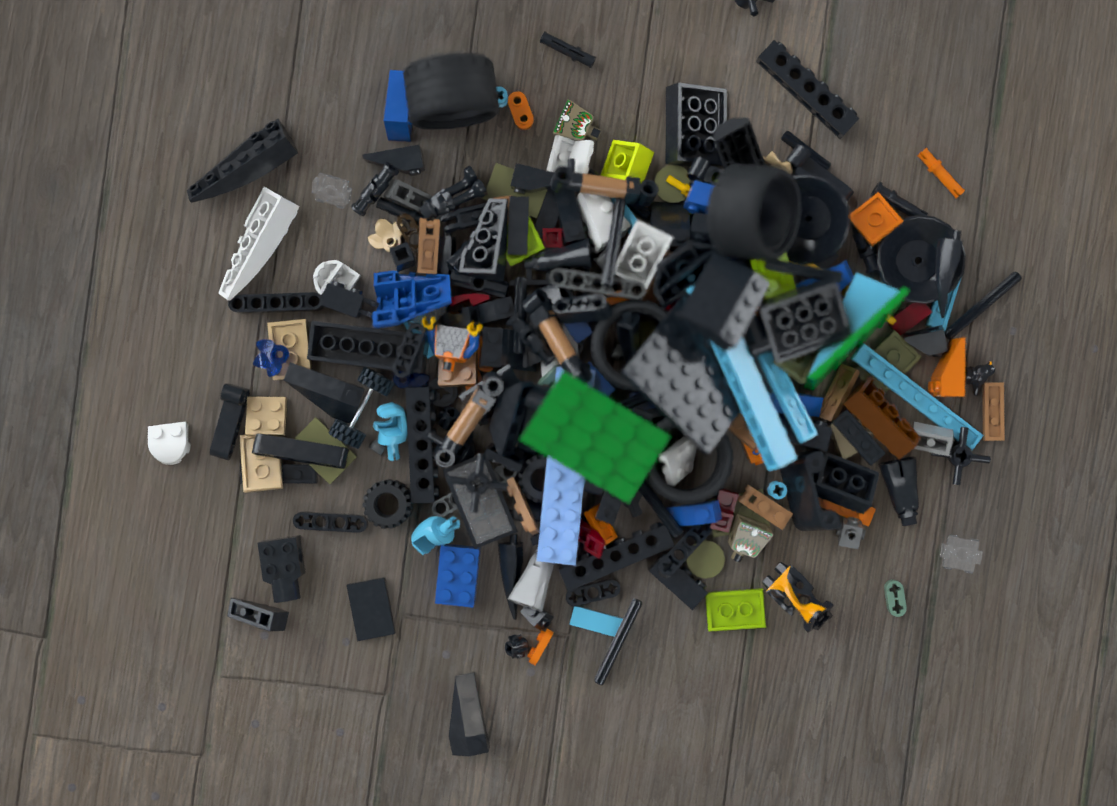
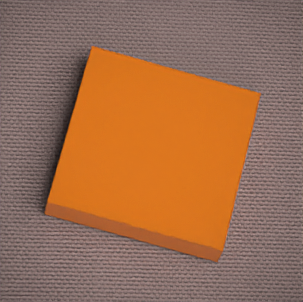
M879 192L850 213V222L871 247L903 223L901 217Z

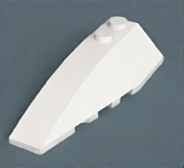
M266 187L263 188L244 226L247 229L244 237L240 236L238 243L241 245L238 253H234L232 256V268L227 270L219 290L221 296L230 301L255 277L288 232V227L296 217L300 206Z

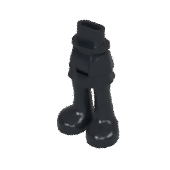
M467 166L464 169V178L460 182L448 188H442L429 201L426 200V204L421 206L419 210L426 220L433 216L437 218L438 215L456 210L455 207L464 202L485 197L488 193L482 181L477 179L471 166ZM470 188V189L467 190L466 192H464V193H462V194H460V195H458V196L452 198V196H454V195H456V194H458V193H460V192H462V191H464V190Z

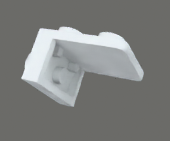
M555 135L547 171L554 172L559 166L568 167V159L573 158L575 159V172L587 174L590 157L593 154L594 142L591 140L573 141L563 136Z

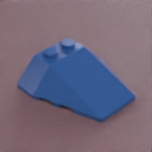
M397 271L374 273V289L377 302L379 303L377 311L373 312L374 328L398 326L451 304L450 275L426 274V276L416 275V272H409L408 275L399 274Z

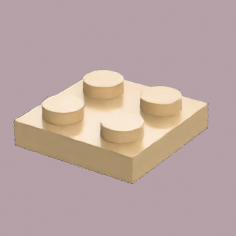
M247 397L245 435L285 436L287 398Z

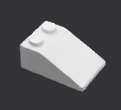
M637 220L618 256L615 275L624 279L640 281L647 289L656 272L657 264L664 257L673 237Z

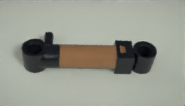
M573 158L568 159V167H557L550 180V187L556 193L573 191L624 199L626 204L635 205L637 202L643 207L650 206L659 191L658 185L652 180H644L640 184V178L627 176L625 180L575 172V159Z
M536 289L523 300L524 309L530 314L529 318L534 327L540 328L563 371L586 384L592 379L590 364L581 363L557 320L558 316L553 310V305H549L550 299L543 290Z
M488 372L483 376V386L477 385L471 394L470 401L444 439L433 432L428 433L427 438L438 444L435 449V461L439 466L449 467L454 463L455 456L486 410L489 411L496 401L495 396L502 392L503 383L498 373ZM490 381L498 382L494 387L487 385ZM443 452H447L450 454L448 457L440 456V454Z

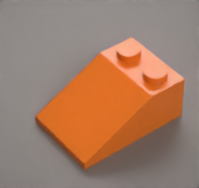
M961 337L949 341L947 345L948 352H944L931 376V381L928 382V392L933 397H965V338Z

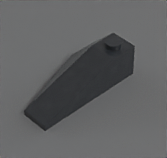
M488 199L479 217L480 222L475 232H472L467 248H464L462 252L459 273L483 280L503 281L507 254L508 200Z

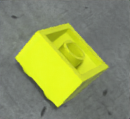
M613 140L601 176L625 180L627 176L640 178L641 184L645 180L654 152L640 143Z

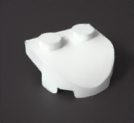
M337 260L322 262L313 274L315 289L322 296L327 282L333 284L334 281L345 285L344 289L351 291L361 277L360 274Z
M186 421L148 426V448L158 461L165 465H174L181 462L186 453H189L191 444L188 442V424Z

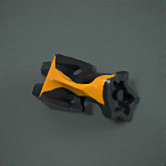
M780 562L774 570L781 576L775 581L769 575L762 581L767 589L766 592L788 614L792 616L795 608L801 613L804 619L803 627L808 633L813 629L819 630L827 620L833 617L830 610L834 604L830 601L822 603L817 600L812 593L814 587L792 565L788 567ZM797 582L803 583L804 587L799 589L796 586ZM806 597L809 599V602L801 604L799 599ZM784 598H789L792 605L787 606L784 603Z

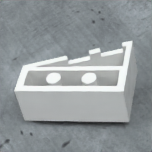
M579 193L576 198L578 209L583 222L586 223L589 238L592 239L595 247L594 251L597 254L604 250L605 246H608L614 203L609 197ZM625 217L623 218L621 238L626 235L631 227Z

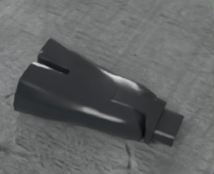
M586 238L562 248L542 251L538 256L533 254V258L525 259V268L548 271L561 267H592L593 256L590 240Z
M905 457L879 463L878 465L888 489L893 508L899 514L897 516L901 518L902 526L917 524L916 515H918L919 498L916 457Z

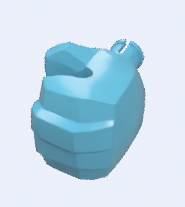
M390 402L377 408L378 416L390 419L385 422L374 421L373 428L379 431L378 443L387 445L388 460L394 461V457L396 460L400 459L398 444L406 441L408 429L404 408L397 403Z
M439 516L425 519L416 527L412 534L411 541L413 547L424 555L428 554L436 545L440 546L450 543L454 539V530L460 526L459 520L452 523L457 519L454 516L449 518V520Z

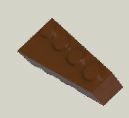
M870 375L855 387L844 402V405L850 413L860 420L864 427L874 434L878 441H881L888 448L891 454L901 459L917 446L921 437L906 418H900L898 408L894 403L889 404L884 397L886 393L882 388L878 389L874 385L873 381L875 379Z

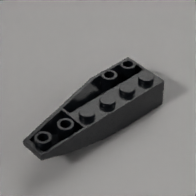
M279 119L271 121L260 131L252 133L241 145L195 184L191 185L187 190L189 201L193 203L213 198L245 186L268 174L298 154L295 143Z

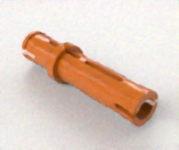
M927 147L917 155L928 167L927 170L940 180L955 199L965 191L941 165V160H937Z

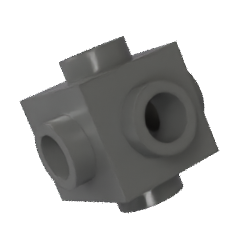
M842 517V528L836 529L839 546L858 549L860 540H864L866 529L863 528L862 521H859V519L855 517Z

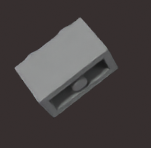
M914 422L913 429L921 437L914 449L949 456L953 442V429Z

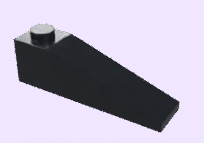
M291 362L284 378L286 383L329 416L351 424L365 390L360 386Z
M474 672L455 676L449 728L452 755L474 756L489 753L490 749Z

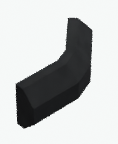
M731 118L718 125L713 139L724 170L735 164L767 166L760 151L752 123L748 118Z

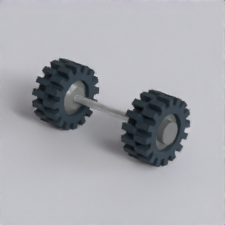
M365 366L357 381L370 389L350 425L335 419L328 432L334 438L356 449L360 448L366 434L354 428V425L373 390L388 397L395 384L382 374Z

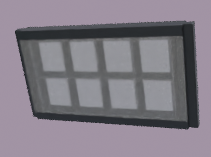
M477 456L444 469L443 472L447 483L449 476L467 478L471 473L475 472ZM485 456L483 473L488 476L489 481L498 482L490 460ZM476 478L472 485L475 488L483 486V483L480 482V478ZM448 483L474 549L518 532L502 490L488 489L485 493L481 494L478 513L470 512L472 494L468 491L465 485Z

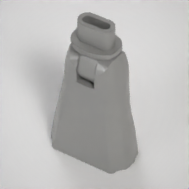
M536 549V553L529 560L508 600L515 604L543 612L554 563L538 562V549Z

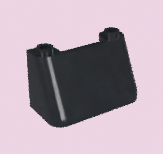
M812 449L795 454L797 459L779 468L783 484L787 487L786 497L790 512L793 514L794 526L800 531L842 528L840 518L836 512L821 510L812 476L813 473H817L824 468L825 459L823 451Z

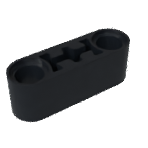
M603 295L560 298L553 304L554 312L561 322L565 324L605 321L613 314V309Z

